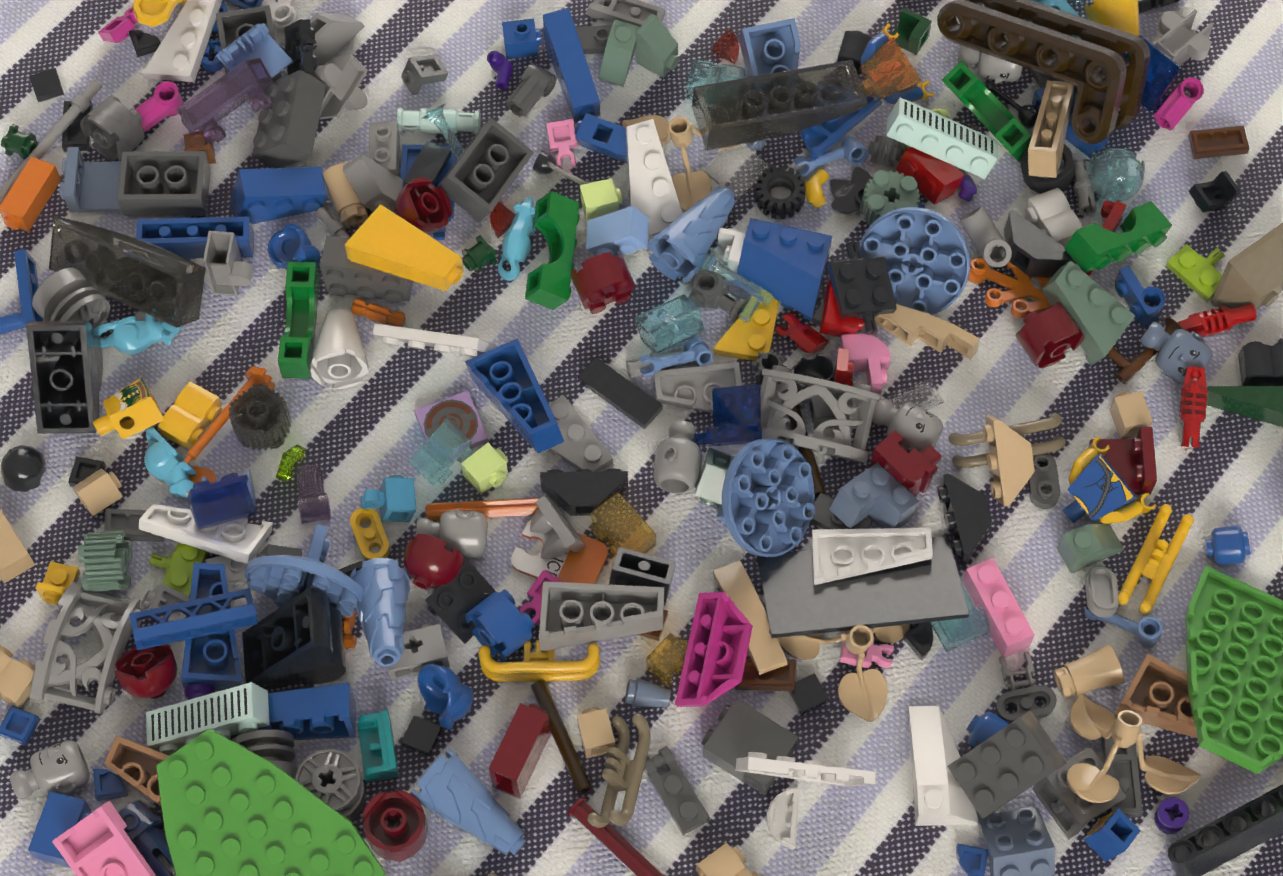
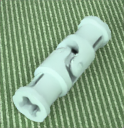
M398 108V130L400 132L406 129L420 130L421 133L456 134L459 131L474 132L476 134L481 127L480 111L464 113L458 112L457 109L421 108L420 111H411Z

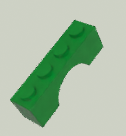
M960 61L941 80L1009 153L1020 162L1023 153L1029 147L1032 135L973 72Z
M550 191L536 202L534 226L543 234L548 243L550 252L548 264L540 265L528 274L525 292L526 300L552 310L567 302L571 295L570 274L574 270L573 254L577 245V239L575 238L576 228L580 219L578 214L579 202L553 191Z
M1150 201L1134 207L1120 226L1123 233L1112 232L1097 223H1093L1077 229L1064 249L1085 273L1096 268L1101 270L1109 263L1114 261L1117 263L1121 262L1133 253L1138 255L1148 247H1158L1167 239L1166 233L1172 224L1154 203Z
M288 262L285 284L287 301L286 325L284 335L280 337L278 365L282 378L311 379L310 366L313 358L320 276L316 262Z

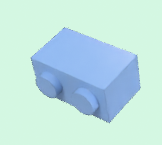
M630 206L588 220L586 250L594 256L611 252L614 257L617 256V252L622 253V255L631 254L648 247L649 217L634 206Z

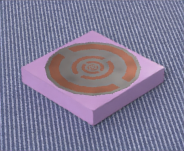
M468 390L414 410L434 462L489 443Z

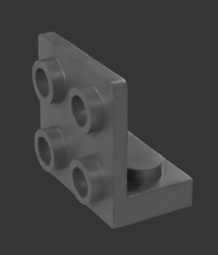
M1087 748L1066 760L1067 764L1035 784L1032 788L1068 839L1077 835L1088 821L1124 801L1126 798V794L1120 786L1115 798L1104 803L1086 801L1070 789L1066 776L1068 770L1073 765L1087 763L1097 767L1100 771L1104 765L1091 748Z

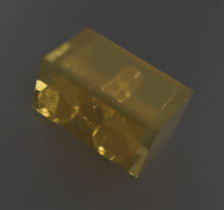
M619 492L591 513V529L600 540L604 538L610 544L609 548L615 557L619 547L646 554L656 546V533Z

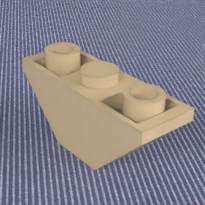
M986 415L983 434L985 441L989 442L990 453H987V464L989 470H993L994 481L990 483L991 494L1000 504L1009 506L1035 472L1032 446L1028 440L992 415Z

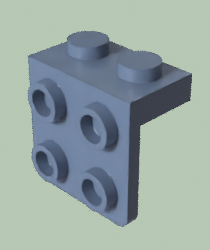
M67 147V157L62 160V172L65 177L64 182H60L59 192L61 199L65 200L69 211H122L117 200L121 161L84 162L79 147Z
M1028 807L992 813L984 819L981 816L978 818V825L990 853L991 876L1055 875V847L1038 808Z

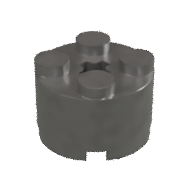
M114 95L104 99L80 122L84 136L90 135L95 141L92 147L110 161H116L117 159L120 161L122 159V152L132 151L145 138L140 125L143 122L141 115L134 109L129 110Z

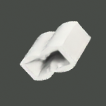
M1059 188L1028 199L1025 217L1029 222L1049 234L1050 237L1064 247L1075 231L1083 228L1077 215L1071 210L1065 195Z

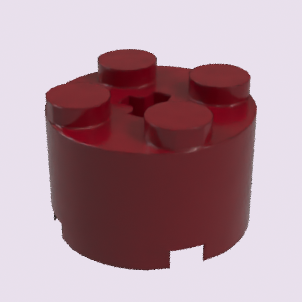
M611 252L591 257L581 263L583 269L579 272H576V269H574L570 274L583 307L589 309L591 314L602 312L609 303L616 301L617 304H623L632 298L631 292L635 288V282L620 252H617V256L614 257Z
M1061 302L1052 304L1040 314L1034 311L1023 319L1025 325L1015 335L1036 367L1038 365L1040 368L1052 366L1066 357L1063 352L1070 347L1074 351L1084 339L1080 328Z
M403 790L379 793L368 802L363 812V830L371 849L380 857L402 862L415 855L424 845L428 834L427 820L420 802L412 794ZM392 823L394 825H397L399 823L401 824L398 828H390V824Z

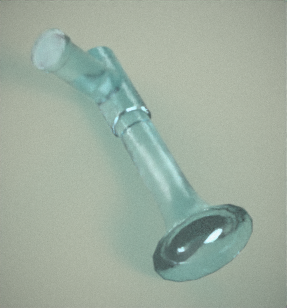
M445 103L426 114L422 119L430 120L437 126L454 152V156L458 159L464 149L445 119Z
M713 247L698 272L701 270L713 271L749 294L751 298L738 316L741 320L750 322V318L759 303L762 302L769 306L774 295L722 264L715 257Z

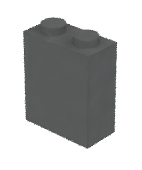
M736 698L732 706L727 704L718 717L720 723L715 731L710 729L704 736L701 743L704 746L703 757L765 796L777 777L735 771L736 759L748 757V752L767 754V759L776 760L777 756L791 757L798 746L799 737Z

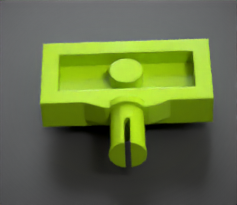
M1186 244L1167 261L1166 267L1208 303L1214 297L1222 278V274L1216 270L1214 265L1224 258L1225 255L1222 251L1220 252L1219 248H1216L1205 258Z
M178 542L170 558L153 552L149 564L165 569V577L162 584L190 597L194 562L204 563L208 552Z

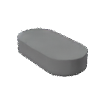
M1092 567L1085 579L1087 607L1096 616L1103 618L1111 617L1115 614L1119 605L1117 577L1106 567Z

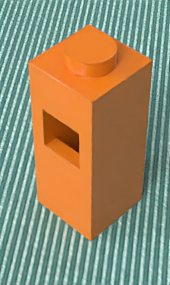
M32 156L30 157L0 205V214L5 225L14 230L30 231L61 181L55 165Z

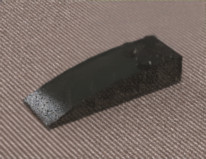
M852 60L695 86L692 99L693 113L706 150L790 134L842 117L867 107L868 104Z
M58 216L53 218L49 261L50 270L58 272L64 268H75L100 293L176 328L200 319L205 267L158 246L112 230Z

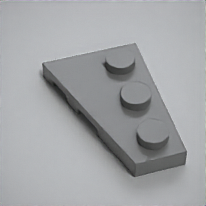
M739 362L656 371L654 374L656 400L658 402L746 420Z
M564 395L549 404L564 439L563 443L550 448L551 451L559 455L561 460L576 470L590 469L593 472H600L613 464L612 456Z

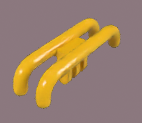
M1164 504L1160 507L1117 596L1119 605H1126L1141 575L1152 579L1139 607V613L1142 616L1150 614L1194 522L1193 516L1186 514L1182 517L1170 544L1165 540L1159 539L1172 512L1169 504Z
M531 640L524 644V662H496L492 659L490 648L486 645L481 646L478 651L482 672L487 678L495 682L581 681L592 677L600 664V648L595 643L588 646L587 656L579 661H555V649L540 652L539 640H536V651H531Z

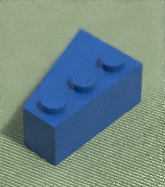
M321 167L239 169L230 199L233 217L249 216L251 223L257 224L317 211L320 207H323L327 196Z

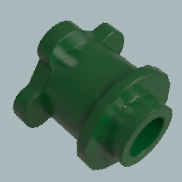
M12 124L6 136L1 140V147L5 148L6 155L11 156L13 153H17L22 159H26L38 146L36 136L33 133L25 134L18 131V125Z
M481 235L476 237L477 244L470 249L462 250V263L470 272L475 271L479 273L482 270L481 268L490 262L492 265L497 263L495 250Z

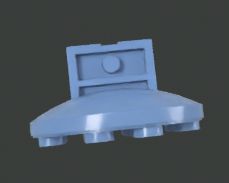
M906 207L882 215L869 226L858 247L860 257H885L896 304L931 315L950 306L960 296L968 280L970 253L964 236L949 219L929 209Z
M774 438L752 441L736 454L724 479L722 507L717 517L723 523H726L731 536L742 549L756 556L775 557L787 553L802 541L809 527L810 520H812L815 514V507L813 505L815 499L814 483L810 464L806 462L803 455L793 445L784 440ZM811 510V516L807 517L808 512Z
M316 524L307 557L294 555L261 556L250 560L245 571V577L249 582L248 588L274 599V604L278 607L283 606L311 587L326 592L329 597V606L338 609L341 615L353 616V613L357 611L358 600L361 603L364 597V590L357 582L340 570L324 563L331 539L326 538L328 527Z

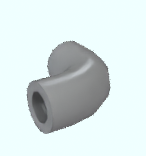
M984 206L971 211L960 219V223L974 246L990 266L1002 267L1010 261L1012 255L1011 248L996 228Z

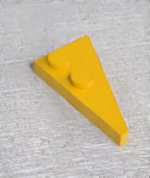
M759 293L715 345L714 354L757 361L759 352L768 353L771 350L780 301L769 295L763 296Z

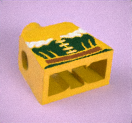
M141 377L104 400L103 405L107 414L92 423L101 437L116 429L120 437L125 439L165 419L154 396Z

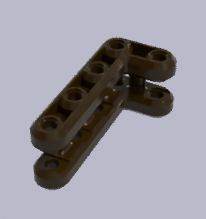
M955 0L940 9L937 16V25L940 33L947 40L1076 85L1078 90L1072 114V128L1074 134L1084 143L1093 145L1101 143L1113 133L1114 128H1123L1136 119L1140 110L1151 57L1148 45L1140 37L1031 0ZM1126 52L1131 56V61L1127 58ZM1091 119L1095 122L1096 126L1092 124Z

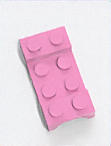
M110 801L97 808L90 815L52 841L76 876H156L124 831L127 825Z

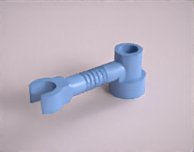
M848 136L843 139L841 147L820 155L816 160L812 159L811 156H798L793 161L797 166L805 164L803 168L796 170V173L799 172L801 177H805L815 170L816 167L836 159L845 158L854 166L862 165L867 161L869 151L862 142L857 141L853 136Z
M693 337L686 342L684 352L662 357L641 356L639 360L643 364L650 363V366L646 369H641L640 372L644 376H652L656 371H660L661 368L688 362H697L700 366H707L712 362L713 355L709 351V346L702 338Z
M1085 609L1084 612L1085 617L1089 620L1106 621L1138 636L1140 644L1146 648L1153 647L1162 635V623L1159 619L1152 616L1144 617L1137 623L1117 613L1111 617L1103 618L1096 616L1088 609Z

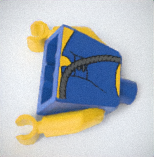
M1096 437L1090 447L1075 459L1068 478L1070 487L1067 489L1075 500L1063 509V512L1071 522L1075 523L1086 513L1094 522L1099 520L1104 524L1126 522L1141 513H1148L1156 507V504L1151 507L1146 506L1144 499L1150 496V494L1145 493L1138 498L1104 456L1109 449V445L1105 449H1099L1096 444L1099 442L1100 437Z

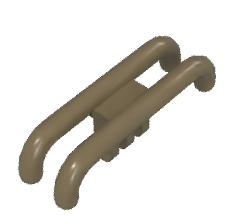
M1052 413L1049 418L1010 425L1008 427L1025 438L1024 434L1058 427L1062 423V417L1058 413ZM983 431L969 434L951 433L949 435V442L957 446L986 442ZM1056 435L1053 440L1031 444L1032 454L1035 456L1060 450L1065 446V439L1061 435ZM987 453L968 457L955 455L952 458V463L959 468L988 465Z
M636 713L632 717V721L637 727L639 734L634 760H630L627 757L630 745V731L627 723L621 716H615L612 719V725L618 733L617 748L610 747L608 749L607 755L610 758L606 759V769L602 773V777L608 782L600 815L592 812L587 818L588 822L596 828L605 827L610 821L617 826H623L633 816L651 739L648 722L640 713ZM626 791L622 810L618 812L614 810L618 792Z

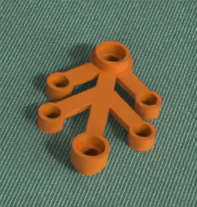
M975 258L970 261L968 276L970 282L981 284L987 279L1011 289L1007 291H1001L997 288L989 289L985 296V303L988 306L998 307L1002 303L1014 301L1011 314L1019 319L1025 318L1034 311H1045L1051 306L1042 291L1033 286L1029 276L1012 263L1008 262L1006 265L1011 268L1016 279L990 269L987 262L982 258ZM1033 277L1039 281L1042 289L1050 280L1049 277ZM1030 297L1037 301L1028 303L1023 299Z

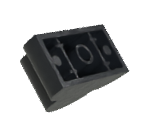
M28 322L26 330L37 434L96 433L97 430L92 422L99 418V392L102 385L103 357L100 339L98 336H93L90 322Z
M308 588L263 618L257 625H253L242 633L246 684L252 682L265 690L286 687L292 683L305 685L327 683L339 679L346 673L341 612L329 606V597L322 590Z

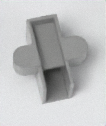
M1196 9L1184 19L1173 11H1167L1161 16L1158 29L1163 36L1155 43L1150 63L1167 77L1190 57L1201 61L1208 55L1211 46L1208 38L1213 23L1211 22L1201 32L1196 33L1191 28L1197 13Z
M352 54L330 58L327 64L316 68L315 78L326 84L319 120L339 117L344 108L351 111L363 109L366 106L367 97L359 88V85L368 70Z
M209 231L204 259L196 258L192 260L189 278L198 283H209L212 294L238 296L239 286L251 284L254 267L247 262H243L233 232Z

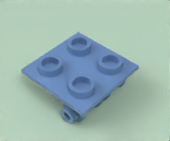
M259 23L216 54V57L250 95L293 63V60L268 34L269 29L264 23L261 25Z

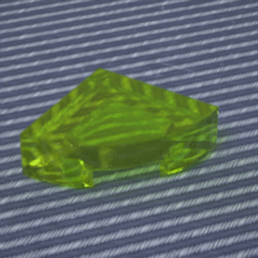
M297 444L284 452L275 478L283 482L287 481L293 475L291 470L296 460L302 461L306 448Z

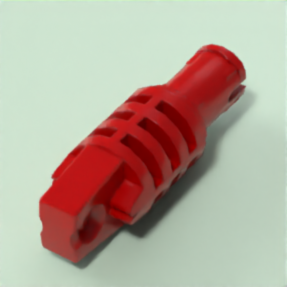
M1252 303L1230 309L1222 306L1218 309L1214 308L1210 311L1206 310L1191 314L1187 319L1179 321L1178 324L1189 333L1194 331L1201 337H1206L1207 335L1230 331L1237 324L1255 321L1257 313Z
M1187 367L1183 387L1181 388L1179 417L1180 420H1183L1181 443L1183 447H1189V439L1192 437V447L1200 448L1201 422H1204V419H1206L1208 394L1205 368Z

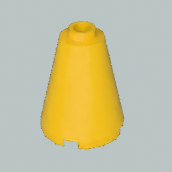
M1092 0L1093 4L1091 6L1087 3L1085 4L1084 9L1089 20L1140 37L1138 0ZM1126 52L1127 58L1131 61V56Z

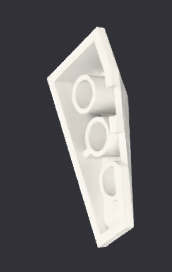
M909 706L915 826L977 825L978 816L976 808L947 767L959 759L960 754L940 707Z

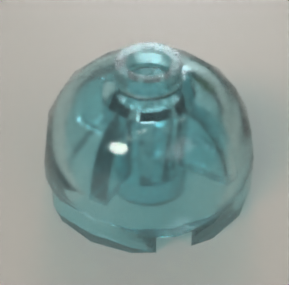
M1120 148L1105 149L1104 154L1097 156L1096 153L1090 161L1088 170L1090 186L1096 195L1105 200L1113 202L1128 200L1142 186L1145 176V163L1143 160L1140 163L1136 159V154L1132 151Z

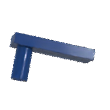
M25 249L14 251L21 311L0 317V335L26 328L28 322H43V319L35 312L32 306L33 297L39 288L36 261Z

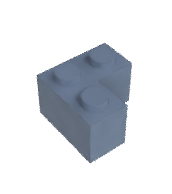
M875 463L840 488L829 510L850 529L868 516L881 528H901L908 523L920 501L897 482L884 468Z

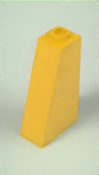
M381 204L344 244L347 258L352 262L443 291H447L452 284H457L464 273L461 256Z

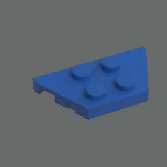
M827 79L795 105L791 110L790 116L812 159L816 160L882 104L884 97L876 94L875 98L865 95L859 99L853 90L855 87L843 86L838 82Z

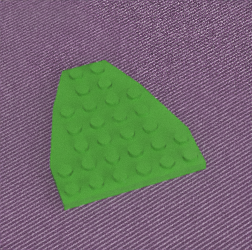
M1205 565L1185 611L1187 686L1199 747L1259 774L1283 758V600Z
M212 729L206 730L156 765L165 836L176 876H385L387 874L349 819L339 814L327 805L325 801L315 796L273 762L251 752L244 746L229 740Z

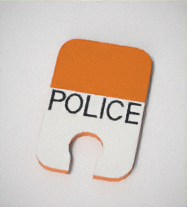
M530 520L526 524L522 536L528 539H539L545 544L548 537L554 532V529L543 533L531 532ZM578 533L586 545L578 553L570 550L562 556L545 559L541 558V553L529 555L524 549L515 547L511 563L516 571L536 579L543 570H546L564 583L596 584L607 560L608 549L601 541Z

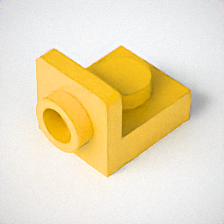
M50 562L43 583L37 582L35 588L43 601L57 605L72 582L77 583L81 571L78 567Z

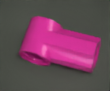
M1193 77L1186 78L1172 89L1171 94L1153 115L1156 120L1155 122L1160 127L1169 131L1173 130L1192 105L1202 97L1204 87L1200 80ZM1184 88L1189 91L1190 97L1186 96Z
M166 81L160 83L155 88L154 95L134 110L141 115L143 122L140 125L143 131L147 132L165 117L180 114L184 108V101L176 84Z

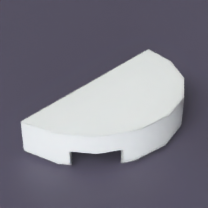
M800 787L787 788L784 792L778 794L770 802L766 816L768 830L772 837L782 846L791 849L796 847Z

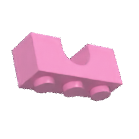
M994 558L967 568L963 584L975 607L981 605L984 608L991 626L989 633L1001 656L1006 658L1029 648L1035 634Z

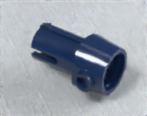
M141 800L134 801L118 812L127 825L124 831L156 876H171L157 860L159 856H163L174 868L166 836L161 830L164 825L163 819Z

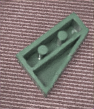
M1072 261L1059 268L1041 290L1050 305L1061 302L1084 335L1080 345L1088 356L1086 360L1090 366L1106 357L1135 317L1132 312Z

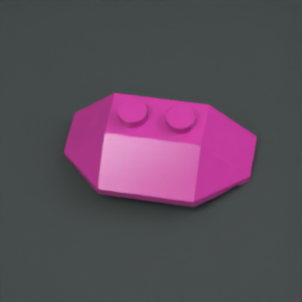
M725 592L699 593L675 701L677 707H703L742 681L753 625Z

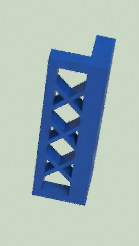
M250 588L129 614L137 650L258 624L255 603L253 604ZM246 598L247 605L227 609L233 600ZM211 605L219 610L197 616L204 606ZM182 612L189 617L167 622L172 613ZM150 618L159 623L138 628L137 621Z

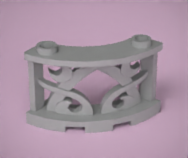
M774 365L773 370L762 369L761 375H764L753 426L748 425L747 437L757 440L763 438L781 439L790 443L795 448L803 447L840 459L867 463L869 452L865 451L876 400H880V394L870 392L871 386L854 383V387L828 380L790 373L791 369L783 366ZM777 382L786 383L789 386V390L786 393L778 391L779 397L785 401L782 405L773 402ZM796 383L809 385L810 387L797 392ZM829 390L840 392L843 394L837 401ZM819 395L830 407L836 420H828L821 423L814 430L812 437L805 436L804 422L800 415L792 409L802 401ZM855 398L863 401L859 420L857 421L846 419L845 415L853 414L857 410V408L851 409L848 407L847 402L849 399ZM771 408H773L777 411L775 412V414L773 415L768 424ZM786 415L791 416L797 421V427L794 430L786 429L787 422H790L789 419L784 418ZM831 426H839V430L832 429L835 434L834 438L827 439L824 437V429ZM849 426H857L853 446L851 447Z
M72 582L57 604L58 608H60L59 616L56 617V620L50 619L42 643L47 644V648L42 655L44 656L43 661L37 660L30 699L56 701L93 710L97 714H101L108 705L111 706L116 693V689L113 687L116 676L114 670L117 671L115 664L121 658L126 643L133 632L129 614L143 611L140 609L141 599L134 597L132 601L90 592L83 590L82 584ZM117 615L122 616L119 621L112 620ZM76 619L80 620V622H81V625H80V626H78V627H73V626H72L74 620H76ZM142 620L137 621L138 627L140 626ZM94 625L101 636L104 648L86 662L78 665L75 653L64 641L66 637H75L85 633ZM110 631H115L113 637ZM60 656H69L70 669H67L66 661L63 664H58ZM104 664L101 672L98 668ZM82 679V683L88 692H90V682L97 681L98 690L96 698L77 694V680ZM70 683L71 692L55 689L53 686Z

